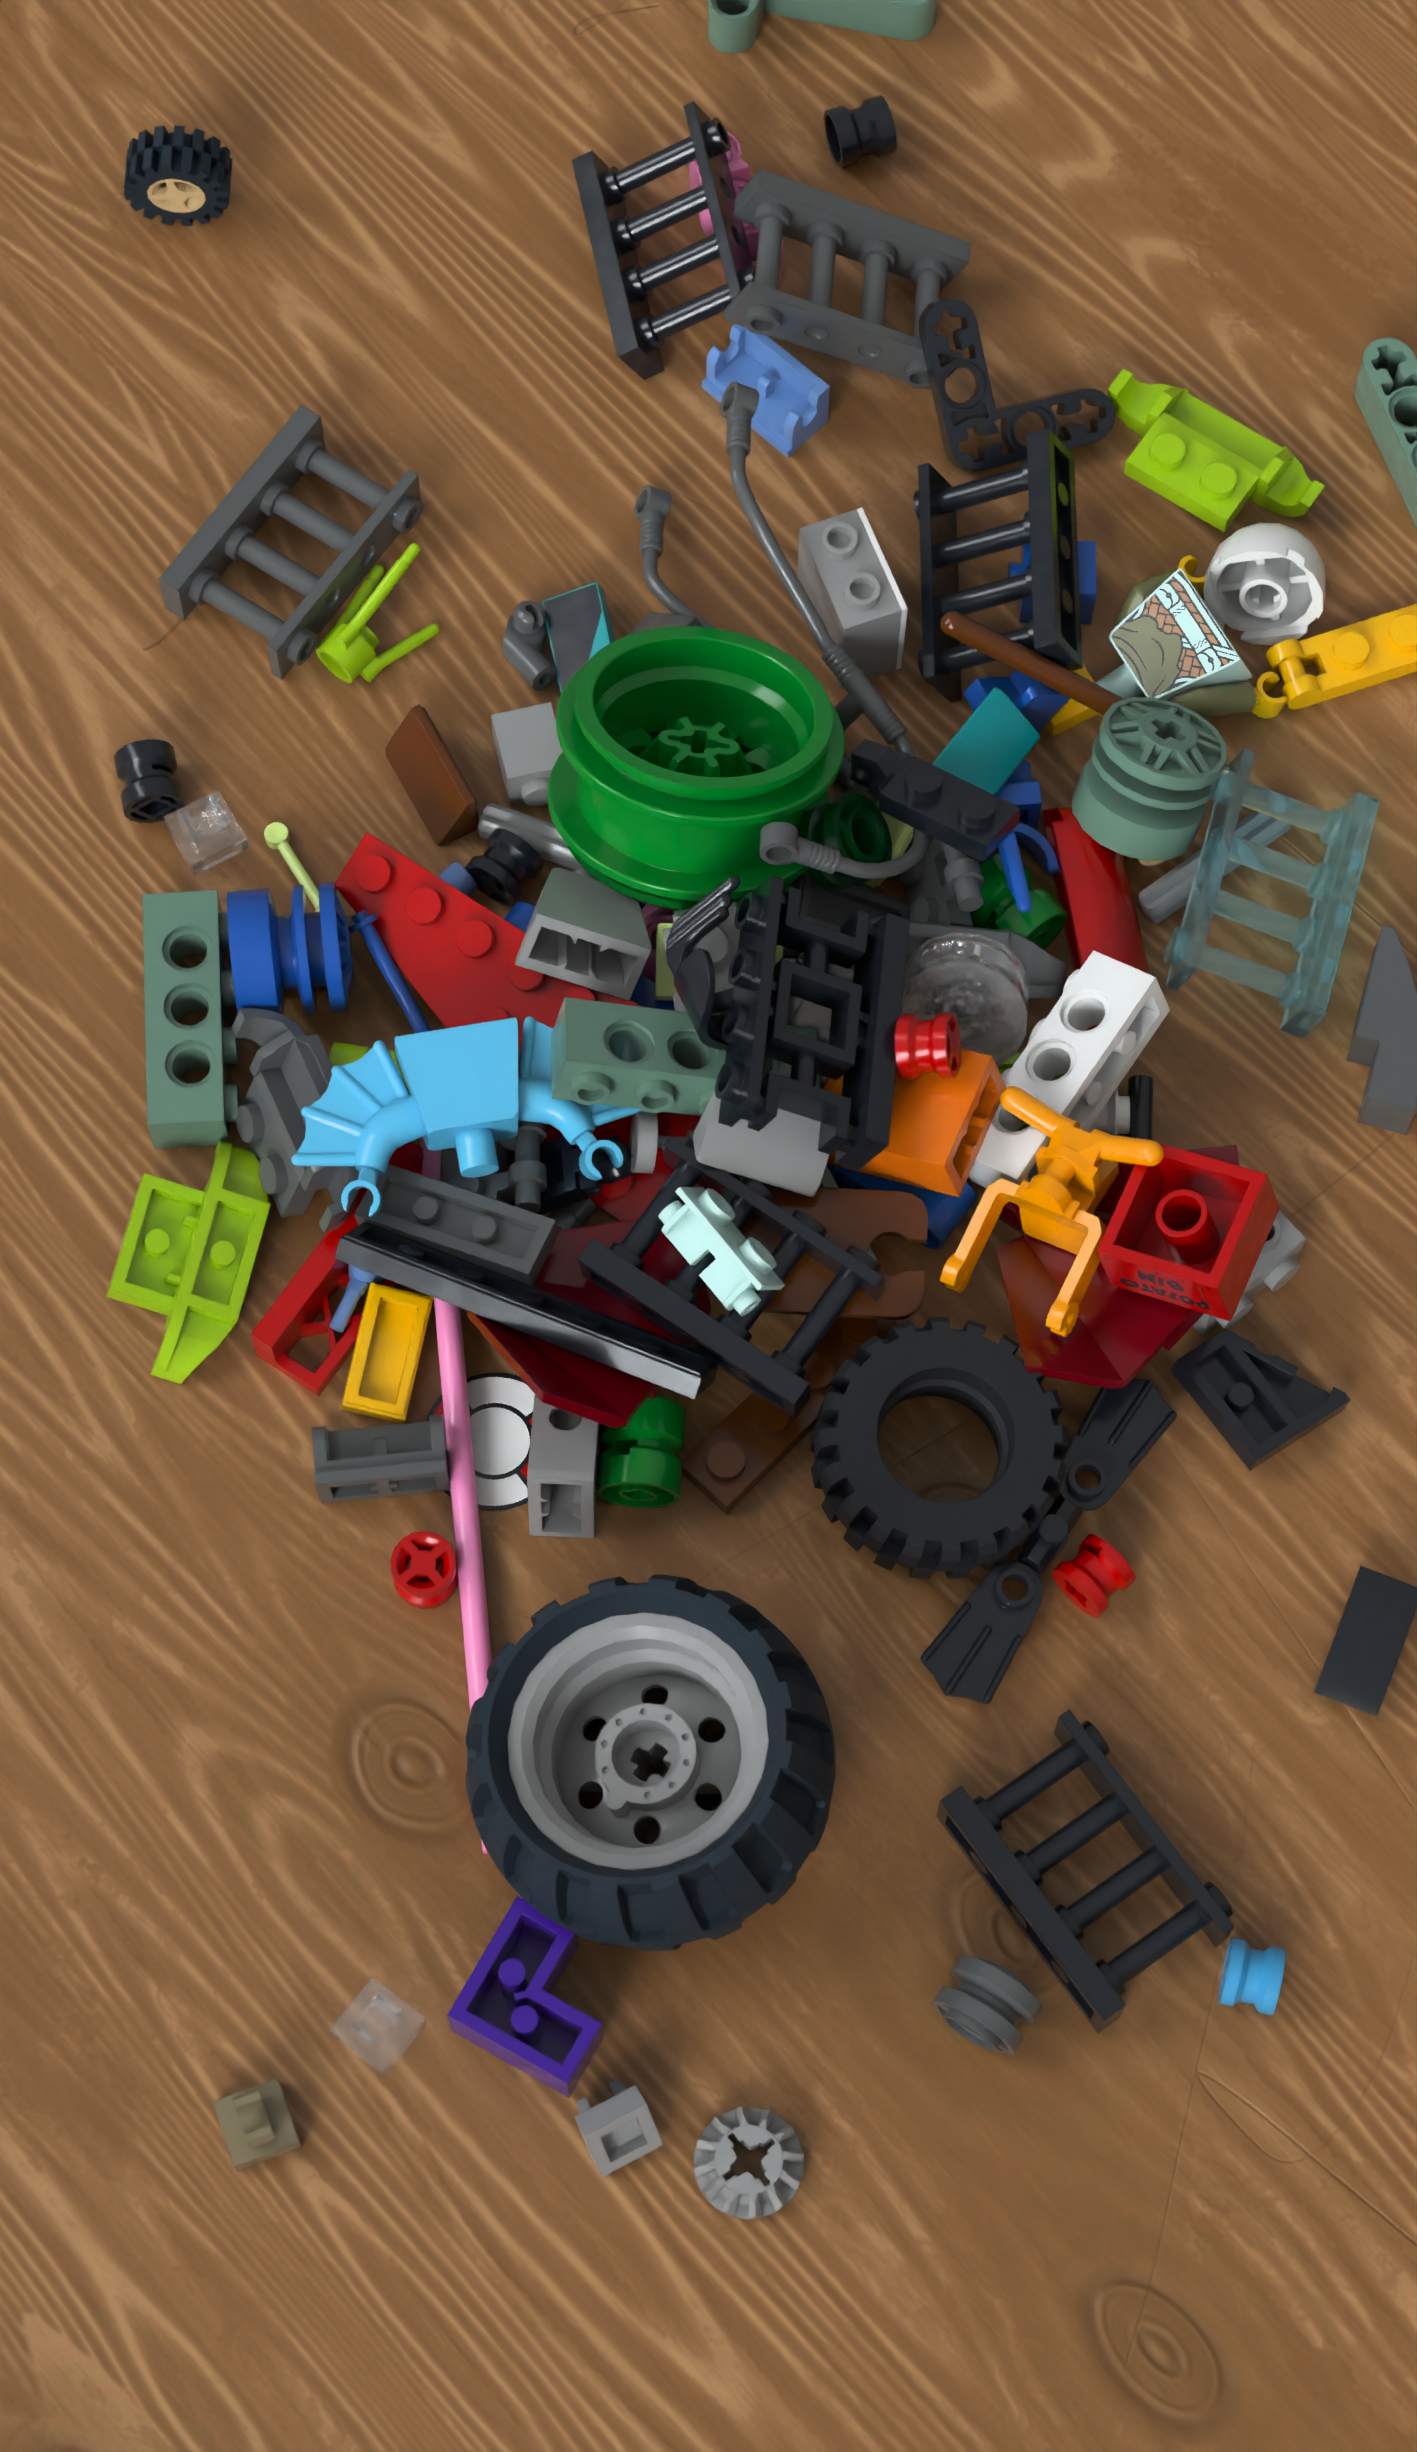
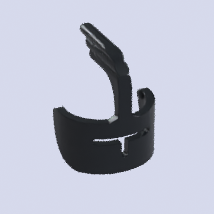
M738 876L727 878L681 915L672 925L666 941V958L674 976V986L700 1041L710 1048L723 1051L727 1050V1042L722 1039V1026L725 1016L732 1006L734 987L715 992V970L711 956L707 950L702 948L694 950V947L702 938L729 917L728 908L733 902L731 893L740 886V878Z

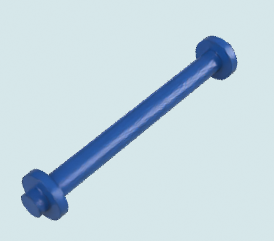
M363 910L352 916L351 918L355 924L349 927L350 932L353 933L359 930L415 1033L431 1031L372 923L378 919L377 914L374 913L368 916L366 910Z

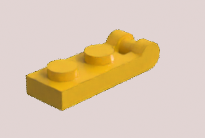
M1417 603L1304 640L1288 639L1272 646L1265 656L1272 672L1280 674L1285 685L1282 688V694L1288 697L1286 702L1288 707L1292 710L1305 708L1417 672ZM1315 664L1319 675L1307 674L1304 667Z

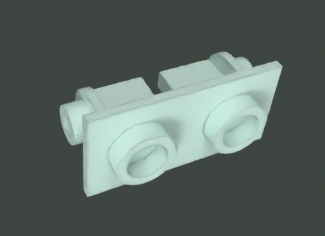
M679 1187L675 1191L685 1205L683 1206L679 1200H676L661 1211L658 1216L664 1223L661 1231L690 1265H696L707 1253H712L716 1259L699 1276L728 1311L735 1309L740 1316H744L760 1303L761 1298L756 1294L757 1290H781L785 1286L773 1271L777 1266L774 1257L756 1239L752 1237L745 1238L731 1221L735 1217L734 1210L718 1192L711 1188L705 1190L703 1187Z

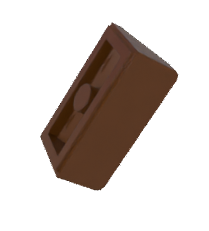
M420 704L411 708L386 747V757L435 844L444 846L478 830L477 799L426 709L422 708Z

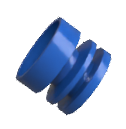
M335 882L319 883L320 912L308 913L303 885L293 886L290 915L278 916L274 898L268 888L227 892L228 935L237 1012L240 1009L257 1008L283 1014L285 990L298 989L301 1005L306 1016L317 1015L316 987L327 986L331 1013L348 1012V995L352 978L354 977L348 916L345 915L338 899Z

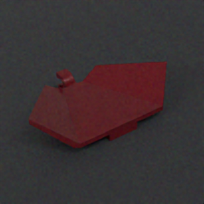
M1237 1145L1186 1150L1239 1166ZM1118 1162L1119 1174L1092 1214L1099 1217L1106 1227L1111 1220L1135 1164ZM1008 1202L1004 1205L999 1219L1024 1234L1021 1237L995 1247V1252L1027 1373H1042V1376L1109 1389L1123 1388L1131 1382L1163 1347L1169 1351L1204 1314L1111 1285L1100 1261L1080 1302L1078 1317L1069 1335L1064 1337L1050 1331V1327L1046 1326L1048 1313L1056 1301L1077 1255L1025 1234L1022 1230L1019 1206L1013 1202Z
M638 1219L559 1231L560 1233L533 1287L684 1345L582 1276L578 1258L591 1240L595 1239L608 1249L614 1242L621 1244ZM661 1232L642 1258V1261L645 1263L642 1271L663 1284L667 1278L674 1280L687 1260ZM704 1282L695 1295L699 1300L695 1307L710 1316L712 1308L706 1283ZM468 1311L467 1317L541 1402L611 1428L627 1426L646 1399L654 1400L663 1388L657 1384Z

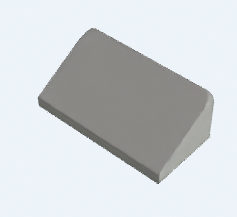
M714 1091L692 1135L697 1161L704 1165L814 1197L821 1184L829 1154L818 1151L820 1122L778 1108L777 1116L760 1131L747 1128L748 1121L740 1119L733 1127L718 1122L721 1099L716 1097Z

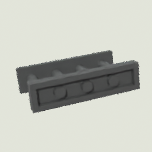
M760 169L735 198L733 219L756 226L759 229L755 282L750 281L724 310V320L744 326L752 333L770 335L904 380L910 386L931 389L919 336L918 321L926 306L939 299L940 290L942 291L969 264L971 243ZM783 236L808 244L812 248L808 300L778 290ZM836 254L860 262L865 266L861 318L831 308ZM888 272L912 280L917 284L913 336L884 326ZM934 324L935 335H937V324ZM950 349L951 353H939V362L941 364L951 358H963V353Z
M303 405L297 409L159 577L165 608L185 620L197 604L204 605L209 603L268 639L267 648L271 671L273 675L281 680L294 664L301 665L310 657L317 644L318 634L399 533L406 534L415 526L423 509L418 474L408 469L390 491L325 452L326 446L321 416ZM313 472L374 508L375 511L357 534L353 533L290 495L291 489L303 474L310 475ZM279 515L340 552V555L320 578L255 538L256 532L268 517L275 518ZM244 559L305 596L286 622L220 582V576L233 560L238 562Z

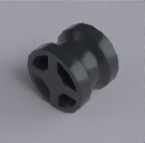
M497 828L486 840L488 849L483 855L474 856L465 869L474 879L477 889L504 906H513L522 895L521 885L526 879H533L543 868V861L534 848L521 837L508 830Z

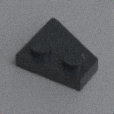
M1227 1329L1177 1359L1171 1369V1372L1250 1471L1342 1412L1350 1401L1346 1393L1336 1387H1333L1331 1392L1328 1393L1296 1376L1298 1367L1278 1356L1261 1353L1252 1342Z

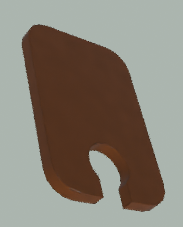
M763 1184L774 1196L771 1200L772 1203L790 1215L796 1209L807 1213L825 1227L827 1234L824 1237L845 1251L849 1245H853L868 1254L869 1247L875 1240L888 1235L901 1237L909 1243L927 1244V1208L923 1201L914 1194L899 1191L819 1187L815 1196L809 1197L770 1184ZM752 1218L749 1219L741 1231L746 1239L749 1237L756 1239L771 1254L782 1240L781 1237ZM804 1253L784 1281L785 1286L776 1292L763 1313L808 1315L837 1274ZM905 1270L898 1275L891 1276L881 1274L885 1278V1292L880 1299L876 1301L858 1289L839 1317L903 1320L913 1316L921 1307L924 1298L925 1271Z

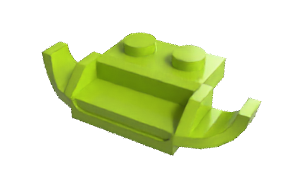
M1124 368L1107 389L1108 397L1113 403L1116 415L1127 427L1143 438L1126 460L1123 474L1222 532L1227 530L1248 500L1277 515L1297 517L1307 512L1325 487L1324 484L1317 480L1314 482L1309 480L1303 465L1286 446L1280 447L1189 394L1187 389L1166 384L1143 383L1136 380L1134 375Z
M222 1140L217 1143L213 1168L204 1191L147 1173L143 1174L106 1297L167 1315L164 1326L166 1330L150 1375L182 1384L190 1373L220 1346L237 1323L271 1206L268 1203L267 1193L260 1182V1163L256 1155L251 1150Z

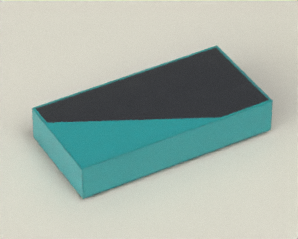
M598 582L542 601L546 612V625L561 693L567 682L593 655L615 641L605 591Z

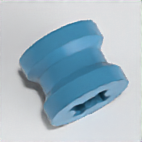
M1231 1937L1222 1969L1218 2004L1232 2007L1238 2002L1253 2004L1258 2013L1272 2016L1282 1984L1286 1949L1270 1946L1263 1951L1250 1948L1245 1939Z

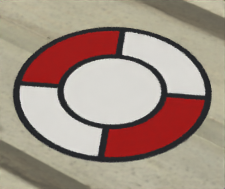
M495 1372L468 1377L467 1388L478 1509L501 1511L522 1506L528 1503L527 1471L535 1394L521 1377ZM442 1395L432 1406L426 1421H430L429 1415L443 1414L444 1417ZM451 1490L443 1491L451 1497Z

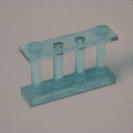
M1244 748L1228 766L1224 767L1223 772L1217 779L1216 789L1208 799L1214 801V806L1181 928L1176 927L1164 952V962L1171 964L1165 987L1177 991L1198 968L1277 997L1278 1004L1285 1007L1279 1030L1303 1038L1326 1015L1380 800L1357 791L1340 810L1333 808L1330 813L1249 782L1256 752ZM1241 806L1320 835V842L1327 845L1323 861L1314 866L1234 835ZM1227 859L1306 889V895L1313 898L1309 915L1304 916L1300 920L1219 889ZM1213 913L1292 943V950L1299 952L1295 970H1291L1287 975L1205 944Z

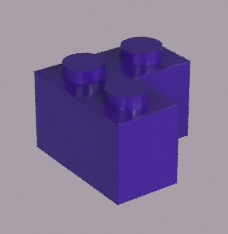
M517 1896L447 2015L452 2032L570 2098L603 2040L601 2022L551 1994L578 1948L577 1935L549 1920L524 1899Z

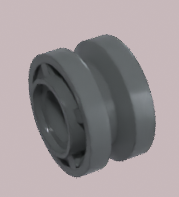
M961 1955L951 1970L953 1977L959 1984L958 1987H941L932 2001V2006L943 2017L945 2023L965 2039L986 2050L1013 2055L1023 2040L1021 2033L1015 2026L1016 2023H1033L1042 2008L1041 2002L1023 1981L1001 1966L985 1959Z

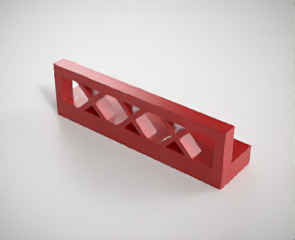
M409 1142L394 1151L388 1164L423 1175V1149L414 1142ZM361 1188L358 1191L351 1216L340 1228L327 1232L251 1333L256 1356L317 1396H320L353 1352L363 1309L359 1314L350 1317L344 1329L347 1331L336 1344L334 1332L337 1331L329 1327L332 1320L329 1300L338 1288L346 1287L350 1280L348 1264L334 1257L340 1237L358 1226L354 1214L367 1188ZM386 1278L381 1284L396 1289H400V1287L402 1286L401 1284L393 1282ZM323 1309L325 1320L313 1322ZM328 1334L330 1353L315 1373L288 1356L300 1338Z

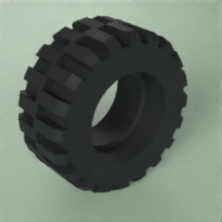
M929 1317L924 1328L915 1329L914 1324L910 1320L891 1326L887 1337L881 1339L876 1335L872 1336L859 1346L855 1357L851 1361L845 1360L836 1373L818 1411V1419L812 1431L810 1451L815 1453V1461L811 1468L814 1488L823 1489L825 1494L821 1507L830 1523L840 1520L846 1527L847 1531L843 1539L851 1547L858 1551L863 1545L867 1546L878 1554L873 1563L889 1571L892 1570L895 1563L910 1567V1577L929 1580L934 1571H945L948 1579L968 1576L972 1568L980 1565L986 1570L1003 1561L1009 1551L1013 1548L1018 1549L1030 1537L1053 1504L1055 1493L1063 1483L1067 1465L1062 1462V1457L1069 1447L1068 1427L1058 1423V1417L1064 1409L1057 1390L1045 1392L1041 1385L1045 1376H1042V1373L1026 1372L1025 1365L1015 1356L1020 1344L1005 1334L999 1344L984 1338L986 1325L967 1320L964 1328L957 1330L950 1329L948 1317ZM918 1396H938L954 1400L973 1411L989 1429L997 1448L998 1466L989 1486L977 1497L956 1503H941L927 1500L904 1488L888 1471L878 1447V1436L882 1421L897 1403Z

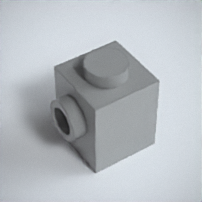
M551 702L491 715L493 744L510 807L521 804L528 806L548 804L547 790L551 770L557 758L563 752L557 737L556 719Z

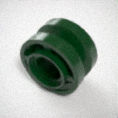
M848 794L833 800L831 803H824L805 811L798 824L799 837L837 849L843 857L863 863L886 862L892 858V840L885 818L878 807L861 794ZM809 866L807 868V873L820 887L832 892L850 888L857 883L873 880L857 878L837 871L833 874H828Z

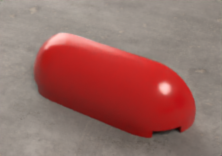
M1071 807L1043 809L1041 820L1045 838L1053 848L1059 865V872L1053 874L1058 901L1068 913L1064 930L1073 972L1081 969L1094 950L1149 974L1125 856L1099 844L1081 828L1080 823L1072 813ZM1099 1024L1091 1026L1087 1030H1091L1097 1027Z

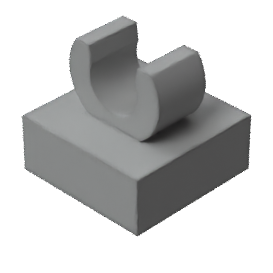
M613 2081L609 2085L614 2096L592 2108L585 2097L577 2100L579 2115L574 2118L591 2159L601 2177L663 2145L647 2103L636 2085L626 2089L621 2082Z

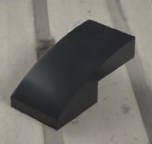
M1360 1565L1337 1625V1631L1314 1688L1315 1693L1371 1715H1378L1417 1609L1416 1586Z

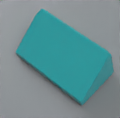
M995 686L932 765L996 795L1037 744L1041 736L1010 698Z

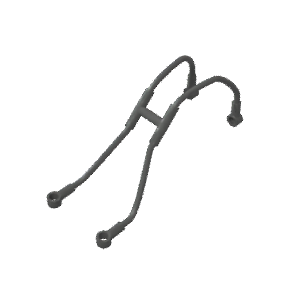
M732 382L725 390L720 404V415L727 418L726 452L730 456L731 481L756 536L818 646L824 653L822 660L848 692L834 707L843 725V730L845 732L864 713L888 745L893 744L898 753L905 752L909 753L912 757L916 756L905 735L907 728L892 711L891 707L888 706V703L864 672L858 667L854 659L847 653V650L843 648V645L841 643L836 644L831 638L825 624L780 548L756 502L746 477L745 468L746 456L751 451V419L757 410L759 392L738 382ZM645 485L640 491L634 507V517L640 520L639 553L643 557V577L651 592L673 614L696 616L703 627L715 628L682 602L658 575V558L663 553L664 521L669 513L672 498L671 494L667 491L651 485ZM847 751L844 753L842 766L836 777L844 788L849 787L846 783L850 779L852 758L848 756ZM772 822L766 824L760 830V857L763 861L773 865H786L795 862L828 874H833L837 871L857 878L881 879L901 874L917 865L928 849L929 835L913 828V844L904 855L886 862L863 863L841 856L840 851L799 837L798 829L790 823ZM864 882L856 884V886L871 890V887ZM783 947V957L800 954V952Z

